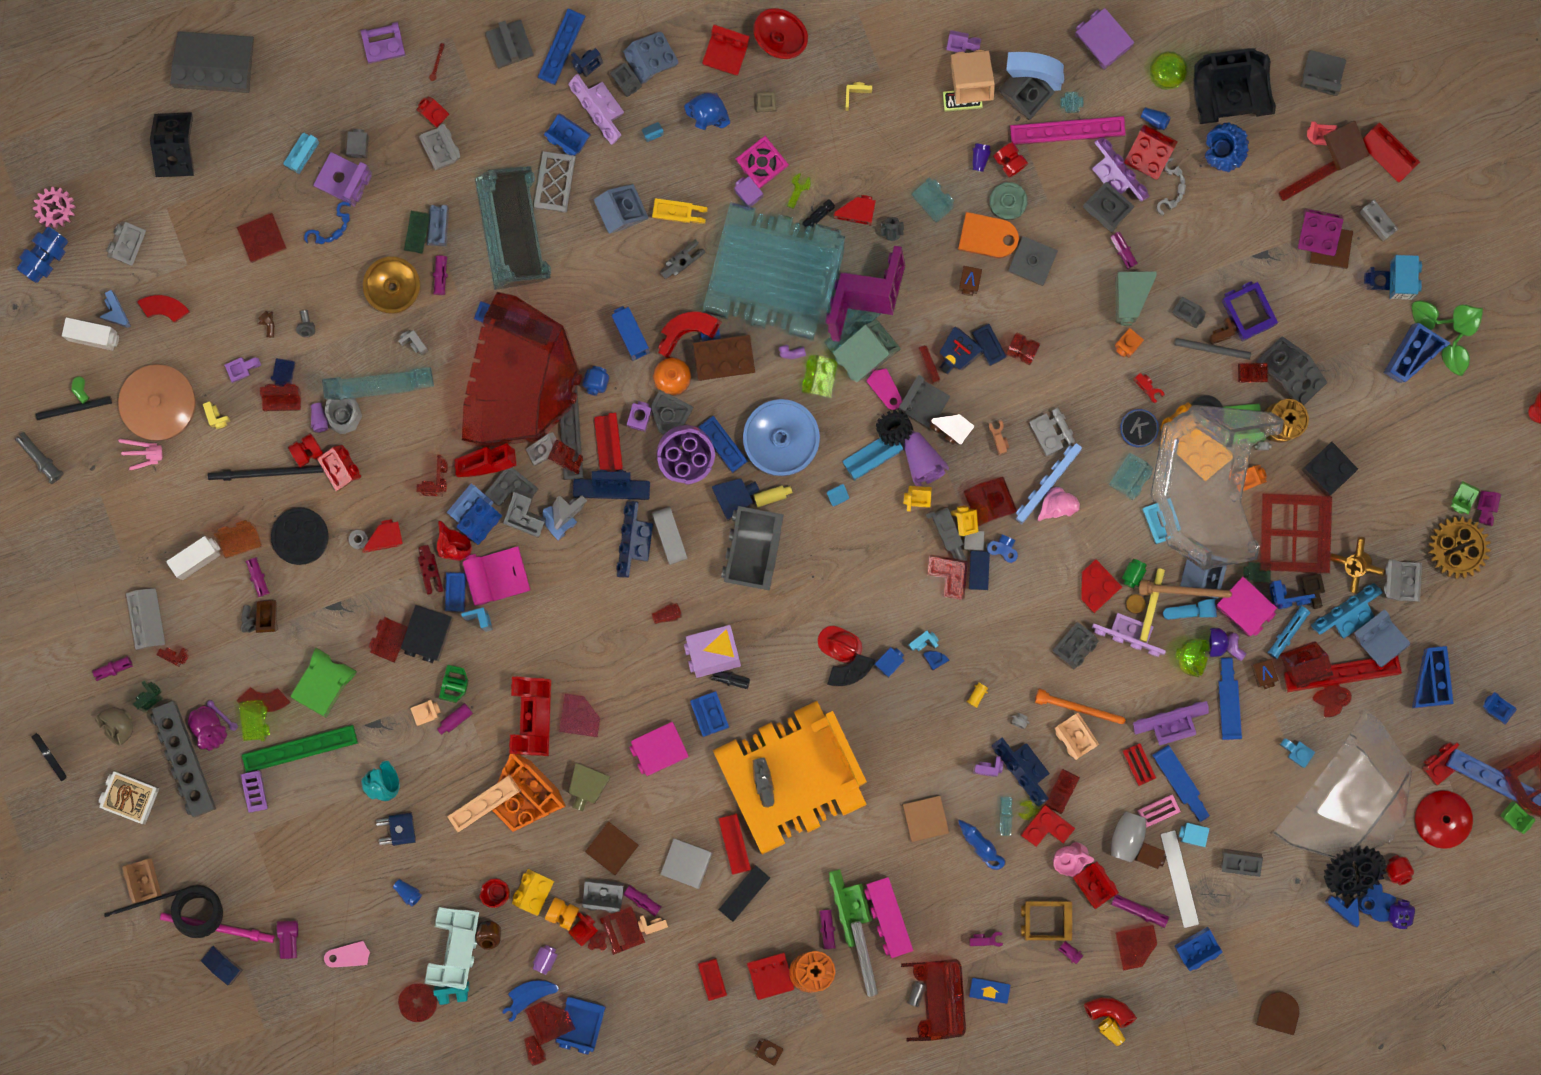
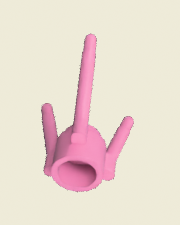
M125 439L118 440L120 443L149 447L146 448V451H123L121 453L122 455H146V459H150V461L129 467V470L158 464V461L163 459L162 446H157V443Z

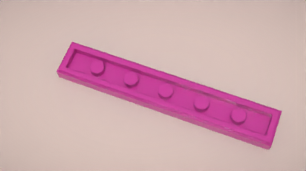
M1124 116L1010 125L1011 142L1015 145L1126 135Z

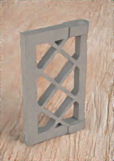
M543 151L534 208L567 213L576 156ZM547 158L554 159L556 162L549 169H546ZM563 161H570L567 172L560 165ZM558 165L564 174L554 180L549 171ZM548 173L553 182L544 188V177ZM566 176L565 190L562 191L557 182ZM556 184L561 193L551 198L546 190ZM543 192L550 199L547 203H540ZM564 195L563 205H556L554 200Z

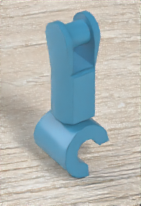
M1215 599L1200 601L1197 603V607L1194 604L1166 608L1163 612V617L1167 620L1197 617V614H1199V617H1217Z

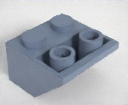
M1188 553L1180 586L1221 590L1228 561ZM1202 596V597H1206V598H1210V599H1215V600H1217V599L1219 598V597Z

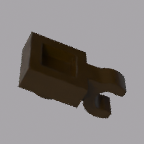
M1321 573L1302 577L1305 595L1315 594L1316 598L1312 599L1313 609L1322 608L1320 594L1325 593Z

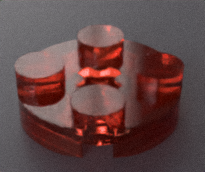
M422 983L412 984L406 987L399 996L400 1012L409 1021L423 1022L431 1018L437 1009V996H434L433 989L428 985ZM420 997L422 999L421 1002L423 1003V1006H418L417 1008H415V1003L413 1002V999H418Z

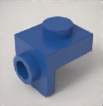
M1496 692L1486 698L1483 706L1488 714L1505 725L1517 710L1516 707L1502 699Z

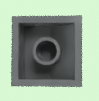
M1010 76L999 89L1003 97L1028 120H1031L1055 93L1046 81L1034 77L1013 78Z

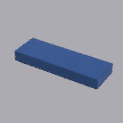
M714 416L698 427L709 436L714 449L732 473L748 462Z

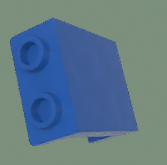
M568 996L556 1042L560 1043L559 1047L570 1050L572 1046L578 1048V1052L588 1055L589 1052H594L606 1006Z

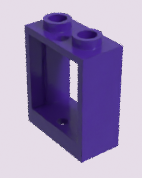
M1252 281L1241 286L1242 290L1238 292L1232 290L1224 294L1225 298L1222 300L1231 321L1235 323L1237 333L1242 342L1278 324L1258 282L1254 284ZM1255 290L1269 319L1245 330L1231 301Z

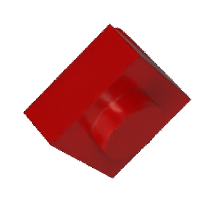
M429 96L423 98L416 109L436 128L449 115L435 99Z

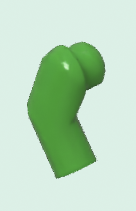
M77 376L72 382L71 391L83 404L90 397L84 391V378Z

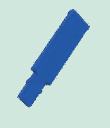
M1232 657L1221 658L1222 681L1218 682L1222 740L1242 739L1238 680L1234 681L1235 672L1233 670Z
M1167 745L1152 755L1183 804L1188 803L1199 822L1208 818L1210 815L1203 806V802L1198 798L1200 792L1171 747Z

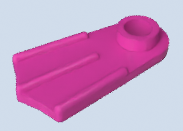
M886 368L874 370L866 382L888 409H899L902 398ZM896 399L897 404H890V400Z

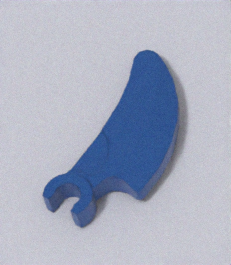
M543 980L525 982L508 993L513 999V1004L510 1007H505L502 1013L511 1011L513 1015L508 1019L511 1022L515 1020L518 1013L531 1003L546 995L556 993L559 988L556 984Z

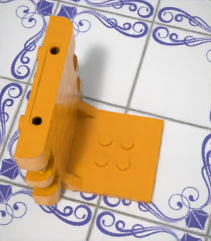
M818 701L793 711L801 727L800 730H797L791 717L788 718V724L792 728L793 733L786 735L783 725L780 722L777 723V727L783 737L779 739L771 722L758 728L766 746L763 747L757 734L752 735L753 740L759 748L754 752L751 751L746 739L741 740L748 753L745 756L736 739L713 750L762 855L786 844L777 826L782 825L787 837H792L791 831L785 822L793 820L796 831L800 833L802 829L796 818L800 816L809 833L821 827L813 809H817L822 821L827 820L824 811L820 807L825 803L828 804L833 816L838 815L832 804L834 799L843 816L867 805L859 787L867 783L834 712L831 711L824 716ZM758 758L766 759L773 782L774 805L768 808L762 805L760 795L757 794L753 776V760Z

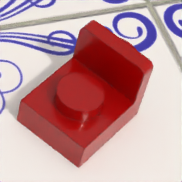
M579 912L577 915L581 920L568 933L580 946H583L598 929L593 925L595 921L588 914L584 916Z

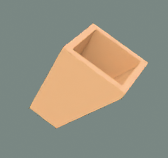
M976 50L971 53L957 52L952 54L951 69L956 104L994 100L995 84L989 51Z

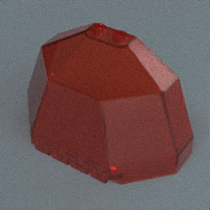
M497 292L484 316L483 325L485 327L481 326L478 340L485 341V343H477L474 359L480 360V363H472L469 377L476 379V381H468L465 394L469 396L465 398L463 404L462 441L466 444L483 448L501 446L506 443L510 445L533 442L543 438L571 409L572 404L576 403L577 393H575L576 386L580 385L582 375L579 374L580 370L565 327L517 296Z

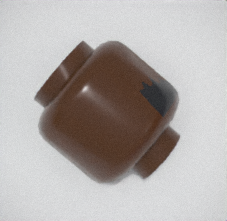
M493 921L481 922L476 929V943L486 950L496 948L501 941V927Z

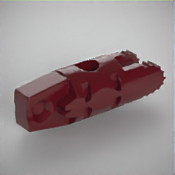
M428 544L420 546L418 548L420 554L418 562L426 594H432L430 582L432 579H434L437 592H443L435 555L431 554Z

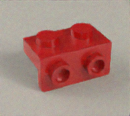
M1097 861L1073 877L1094 909H1097L1119 893L1115 883L1109 879L1105 869Z

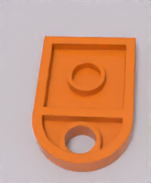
M966 212L958 250L994 258H1004L1015 251L1019 240L1018 232L1014 225L1006 220ZM1004 237H1013V245H1005L1003 242Z

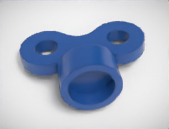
M1001 534L999 542L990 541L987 544L989 554H1001L1004 560L1009 563L1016 561L1018 557L1017 551L1012 549L1016 540ZM993 545L996 546V550L994 551L992 550ZM1009 553L1013 554L1012 558L1008 557Z

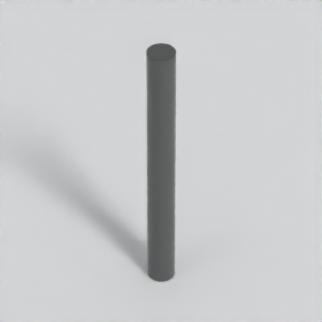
M1179 338L1175 339V346L1248 360L1251 357V352Z

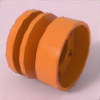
M812 951L802 953L795 957L790 965V980L800 991L807 993L823 991L834 980V963L823 952ZM810 970H818V974L810 973Z

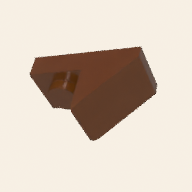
M276 600L257 601L256 633L276 632L278 630Z

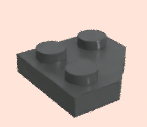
M659 390L651 405L659 433L664 435L676 426L685 425L694 407Z

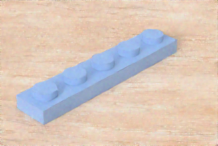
M1076 443L1074 446L1070 445L1063 453L1065 458L1062 461L1058 460L1051 468L1054 470L1050 476L1046 475L1039 483L1042 485L1038 491L1034 490L1028 497L1029 503L1026 506L1022 505L1016 512L1018 515L1016 520L1019 523L1023 524L1080 453L1082 450L1081 446Z

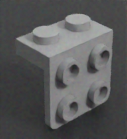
M1389 559L1385 567L1387 583L1384 586L1387 598L1396 601L1420 602L1422 563L1399 562Z

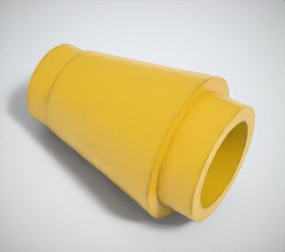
M1107 1017L1098 1025L1099 1032L1116 1046L1121 1045L1125 1041L1114 1019Z

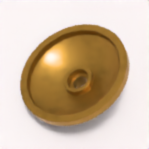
M384 257L375 261L367 269L363 278V292L369 304L376 310L387 314L400 313L407 310L416 301L420 292L419 275L408 261L399 257ZM391 284L396 285L395 290H390L389 287Z

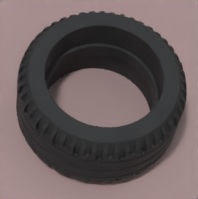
M193 885L184 888L175 896L171 905V917L175 927L183 935L190 938H204L211 935L220 926L223 918V907L218 895L213 890L205 886ZM194 898H204L213 905V913L210 919L198 926L188 925L183 922L181 918L183 906Z

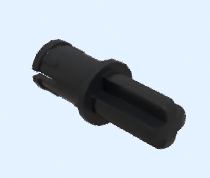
M721 671L712 674L713 676L711 677L712 681L725 683L729 687L733 685L748 689L750 685L749 678L733 674L732 671L731 673Z

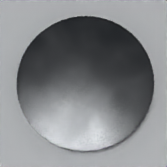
M299 507L287 510L274 522L271 530V543L275 552L281 559L294 565H306L316 561L325 552L329 541V532L325 521L319 514L307 508Z

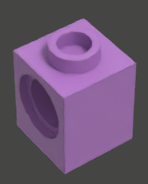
M749 176L746 179L742 177L735 183V193L748 208L763 198L762 191Z
M640 401L637 404H632L627 427L646 432L652 412L649 404ZM643 411L645 418L640 421L636 420L635 413Z

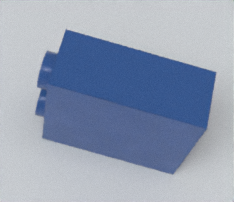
M622 306L614 310L615 314L612 315L613 321L632 360L635 361L649 354V347L630 308Z

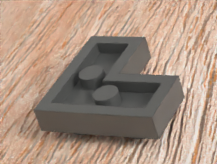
M512 467L500 474L486 491L485 495L500 507L511 492L514 493L515 489L533 496L539 489Z
M515 489L503 524L539 538L546 518L528 512L534 496Z

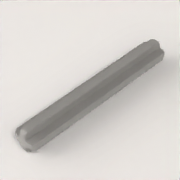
M860 921L851 923L867 995L871 997L877 995L878 992L862 924Z

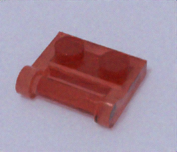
M632 906L599 919L605 927L613 948L611 949L613 955L645 943ZM616 919L625 942L622 946L619 945L611 920Z

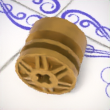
M1284 399L1264 410L1261 415L1260 425L1262 432H1265L1268 439L1273 442L1283 443L1295 439L1305 432L1308 427L1309 416L1302 403L1294 399Z

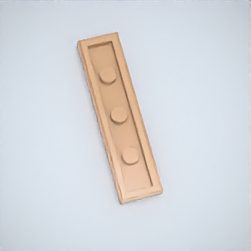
M509 775L447 817L456 831L460 832L521 790L512 776Z

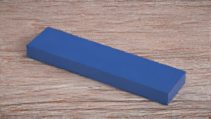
M569 8L567 9L540 70L539 79L556 86L585 20V15Z

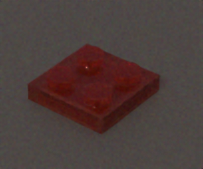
M273 213L237 227L251 263L287 249Z

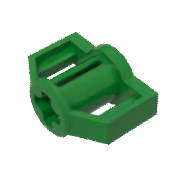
M447 665L439 695L440 700L457 703L466 694L469 680L464 668ZM450 672L464 675L465 680L449 677ZM451 690L459 692L461 694L459 696H453L445 694V691Z

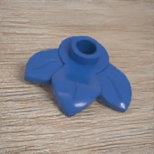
M1374 884V890L1369 888L1367 890L1368 893L1359 900V910L1364 914L1371 915L1375 921H1389V912L1387 910L1390 909L1392 903L1396 902V897L1388 893H1382V884ZM1365 902H1370L1371 908H1366Z

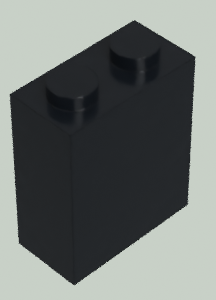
M415 605L401 649L405 650L404 654L415 657L416 654L423 656V661L432 664L434 660L439 662L453 617Z

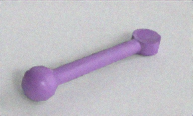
M212 700L207 702V706L215 710L230 725L229 728L232 731L238 728V725L234 722L232 723L214 705Z

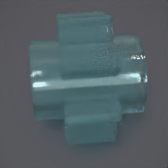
M1066 92L1065 97L1060 99L1061 108H1065L1066 113L1080 112L1079 108L1084 106L1083 97H1079V92Z

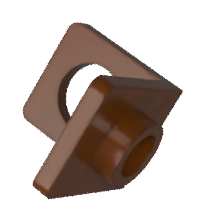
M764 1038L763 1042L758 1041L754 1049L757 1052L755 1057L776 1065L783 1052V1048ZM769 1047H773L777 1051L776 1056L772 1059L767 1058L765 1055V1051Z

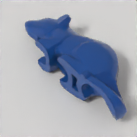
M959 820V826L966 841L974 847V852L983 859V862L985 861L987 866L993 870L1003 868L1005 859L997 855L996 848L992 842L985 839L976 827ZM988 861H998L999 865L992 866Z

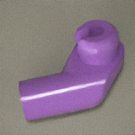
M788 345L779 347V355L782 358L796 359L806 356L804 347L789 350Z
M1230 633L1227 651L1242 661L1247 653L1238 648V634Z

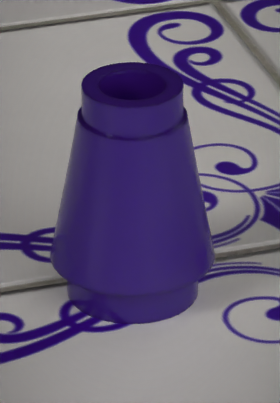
M975 143L972 170L984 172L991 153L989 145Z

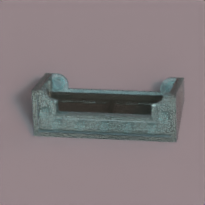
M531 166L492 169L475 178L494 290L544 282L551 278V267L546 261H542L530 194V187L535 181Z

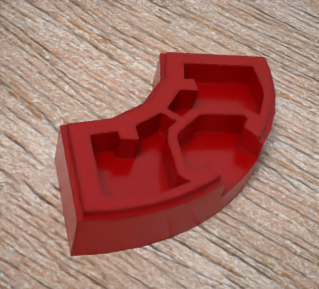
M153 295L137 301L148 318L155 315H164L175 323L190 313L184 304L169 296Z

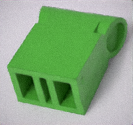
M315 648L310 666L290 697L326 718L344 686L352 680L357 671L346 664L333 663L327 653Z

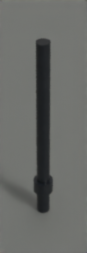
M321 465L303 466L301 468L287 467L241 471L227 469L223 470V472L208 473V480L223 479V481H232V479L323 473V468Z

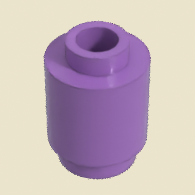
M545 945V947L540 946L533 961L534 966L532 969L547 975V972L551 971L558 956L555 953L556 949Z

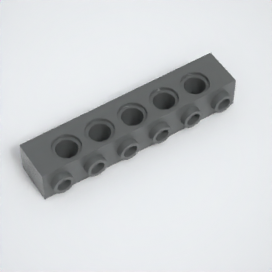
M171 701L151 709L153 712L151 714L152 722L154 725H158L160 731L157 733L161 743L165 744L167 749L164 750L165 756L168 761L171 760L173 768H171L174 779L178 778L180 784L178 786L181 797H185L187 802L185 804L187 814L195 818L216 810L177 703ZM167 719H171L173 727L167 730L164 723ZM174 737H178L180 744L174 748L171 745V740ZM184 754L187 762L181 766L178 763V757ZM190 772L193 774L194 779L191 783H186L185 775ZM197 790L200 792V799L193 801L191 795Z

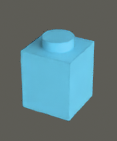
M1185 823V826L1180 828L1179 837L1182 838L1181 842L1205 847L1210 828Z

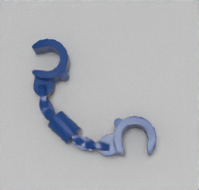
M348 202L338 204L337 216L342 217L344 224L341 229L338 228L331 234L332 237L325 239L320 236L319 231L309 230L304 235L306 243L308 244V236L310 234L316 235V244L329 243L342 236V232L346 230L347 223L350 221V214H342L340 209L343 206L351 207Z

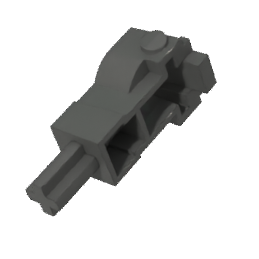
M948 507L925 514L927 519L932 517L946 551L951 552L956 566L966 562V557L961 548V545L964 544Z

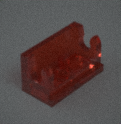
M556 439L547 459L562 468L579 474L583 456L580 454L578 460L573 462L576 450Z

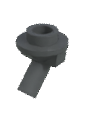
M308 310L300 311L302 324H298L296 328L297 333L302 337L313 336L315 334V325L313 322H310Z
M248 605L243 606L241 616V631L244 633H250L256 629V618H249L251 606Z

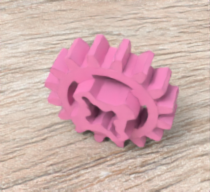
M51 187L50 192L44 189L45 194L38 193L40 199L34 200L38 204L36 207H33V210L38 212L35 214V217L41 218L39 221L41 224L46 222V227H50L51 224L55 229H57L58 224L65 227L64 222L70 223L69 216L75 215L71 212L72 209L76 208L75 205L71 204L74 199L72 197L68 198L70 194L67 191L63 193L62 188L56 191L54 187ZM62 198H63V199L65 200V202H66V208L63 207V205H62V202H63ZM48 206H50V207H52V206H53V207L57 206V207L60 208L61 210H59V209H57V210H56V209L51 210ZM42 208L46 209L47 217L44 216Z

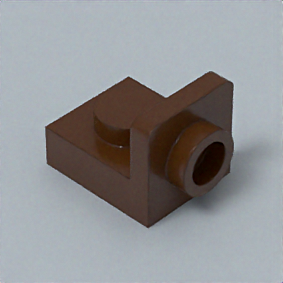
M1229 317L1224 319L1226 330L1219 328L1213 331L1209 338L1212 345L1235 336L1237 329L1234 321H1230Z

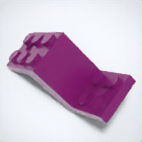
M894 246L893 252L889 253V268L885 269L884 279L841 272L840 278L836 279L835 296L831 297V312L827 313L826 324L829 326L828 333L831 334L832 341L840 342L848 308L893 315L906 266L902 247Z

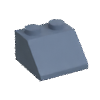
M634 184L607 190L594 199L609 234L622 231L648 219Z

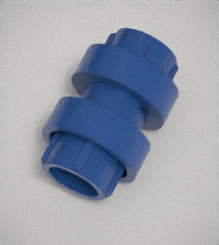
M47 227L42 234L37 232L31 240L36 245L31 251L25 248L19 256L22 261L17 266V270L35 283L39 282L42 276L47 278L53 271V268L49 265L54 258L60 261L66 253L63 248L67 245L68 240L51 227Z

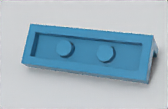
M879 438L845 459L843 464L855 481L902 452L903 447L900 442L898 446L895 443L893 446L886 445Z
M484 607L461 613L466 621L478 618L480 627L485 632L493 630L489 613Z

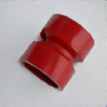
M1013 142L1007 144L993 155L996 162L1004 166L1002 170L1008 178L1014 176L1028 165L1024 156L1018 154L1019 149Z
M311 433L304 436L301 442L296 441L288 446L289 451L300 468L308 464L311 458L316 459L323 455L320 446Z

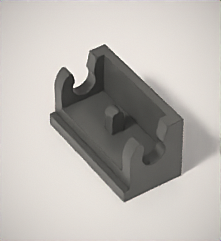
M1223 849L1222 872L1261 876L1262 854Z

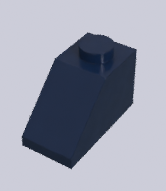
M212 946L201 960L226 985H231L243 971L241 967L215 946Z

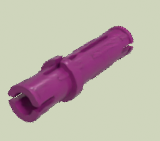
M1118 894L1114 896L1111 903L1112 906L1145 919L1144 921H1150L1163 928L1166 927L1169 916L1154 911L1152 907L1147 908Z

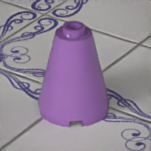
M912 431L913 434L909 435V440L905 438V443L903 444L915 486H922L921 482L926 481L929 484L945 474L944 470H949V467L919 432L915 433V431Z

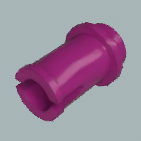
M1067 941L1058 949V951L1071 960V963L1077 964L1084 956L1081 954L1082 951H1077Z

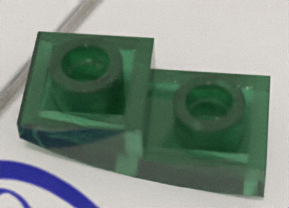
M411 210L404 247L405 251L423 254L429 213Z

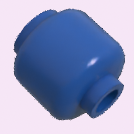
M592 366V368L586 370L582 386L587 390L588 394L597 396L598 393L606 391L609 382V375L606 373V369Z

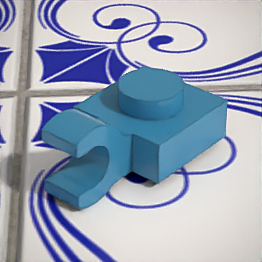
M1284 738L1280 743L1283 748L1291 752L1288 758L1302 768L1307 766L1315 754L1313 750L1300 741L1294 745L1291 741Z

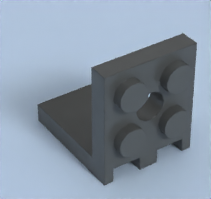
M1283 336L1255 362L1259 368L1281 383L1291 399L1297 400L1303 406L1328 383L1310 355Z

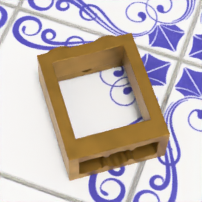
M1024 901V905H1021V917H1024V925H1021V936H1024V940L1072 941L1071 901ZM1030 906H1063V935H1030Z

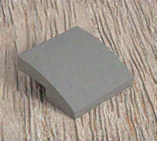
M673 839L660 875L700 889L713 853Z

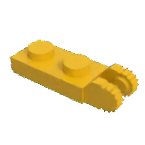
M655 198L652 218L705 224L706 219L691 217L692 210L700 213L707 212V207L693 205V203Z

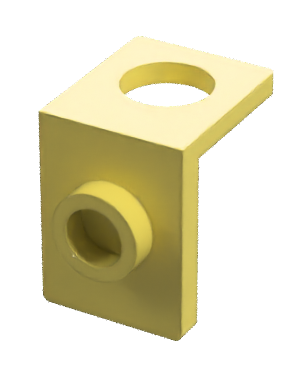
M862 82L847 85L846 111L849 110V92L872 93V86H867Z

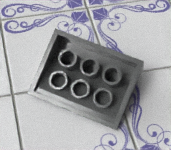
M178 31L170 84L174 88L249 93L254 37Z

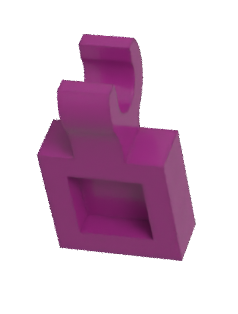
M1481 491L1477 508L1482 511L1479 523L1493 526L1494 517L1492 513L1498 512L1501 498L1500 493Z
M995 932L991 937L985 938V934H973V938H969V946L994 945L1000 947L1003 943H997L995 937L1001 936L1002 932Z

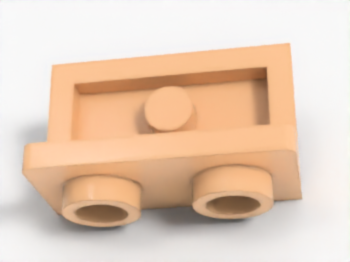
M1076 713L1055 727L1057 737L1065 743L1067 752L1075 760L1099 745L1079 713Z

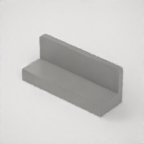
M143 589L126 593L135 649L140 650L165 645L156 589Z

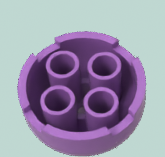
M680 425L667 431L660 439L657 446V461L660 470L669 480L692 484L705 478L712 470L715 451L712 441L703 430L691 425Z

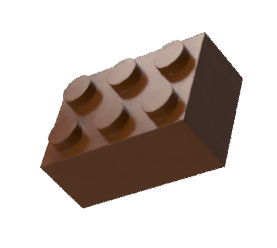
M750 335L693 343L698 381L755 373Z

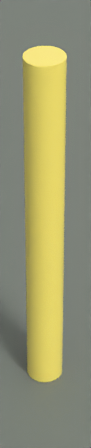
M1157 569L1154 584H1162L1165 573L1164 569ZM1153 592L1150 596L1139 641L1144 643L1148 639L1159 592Z

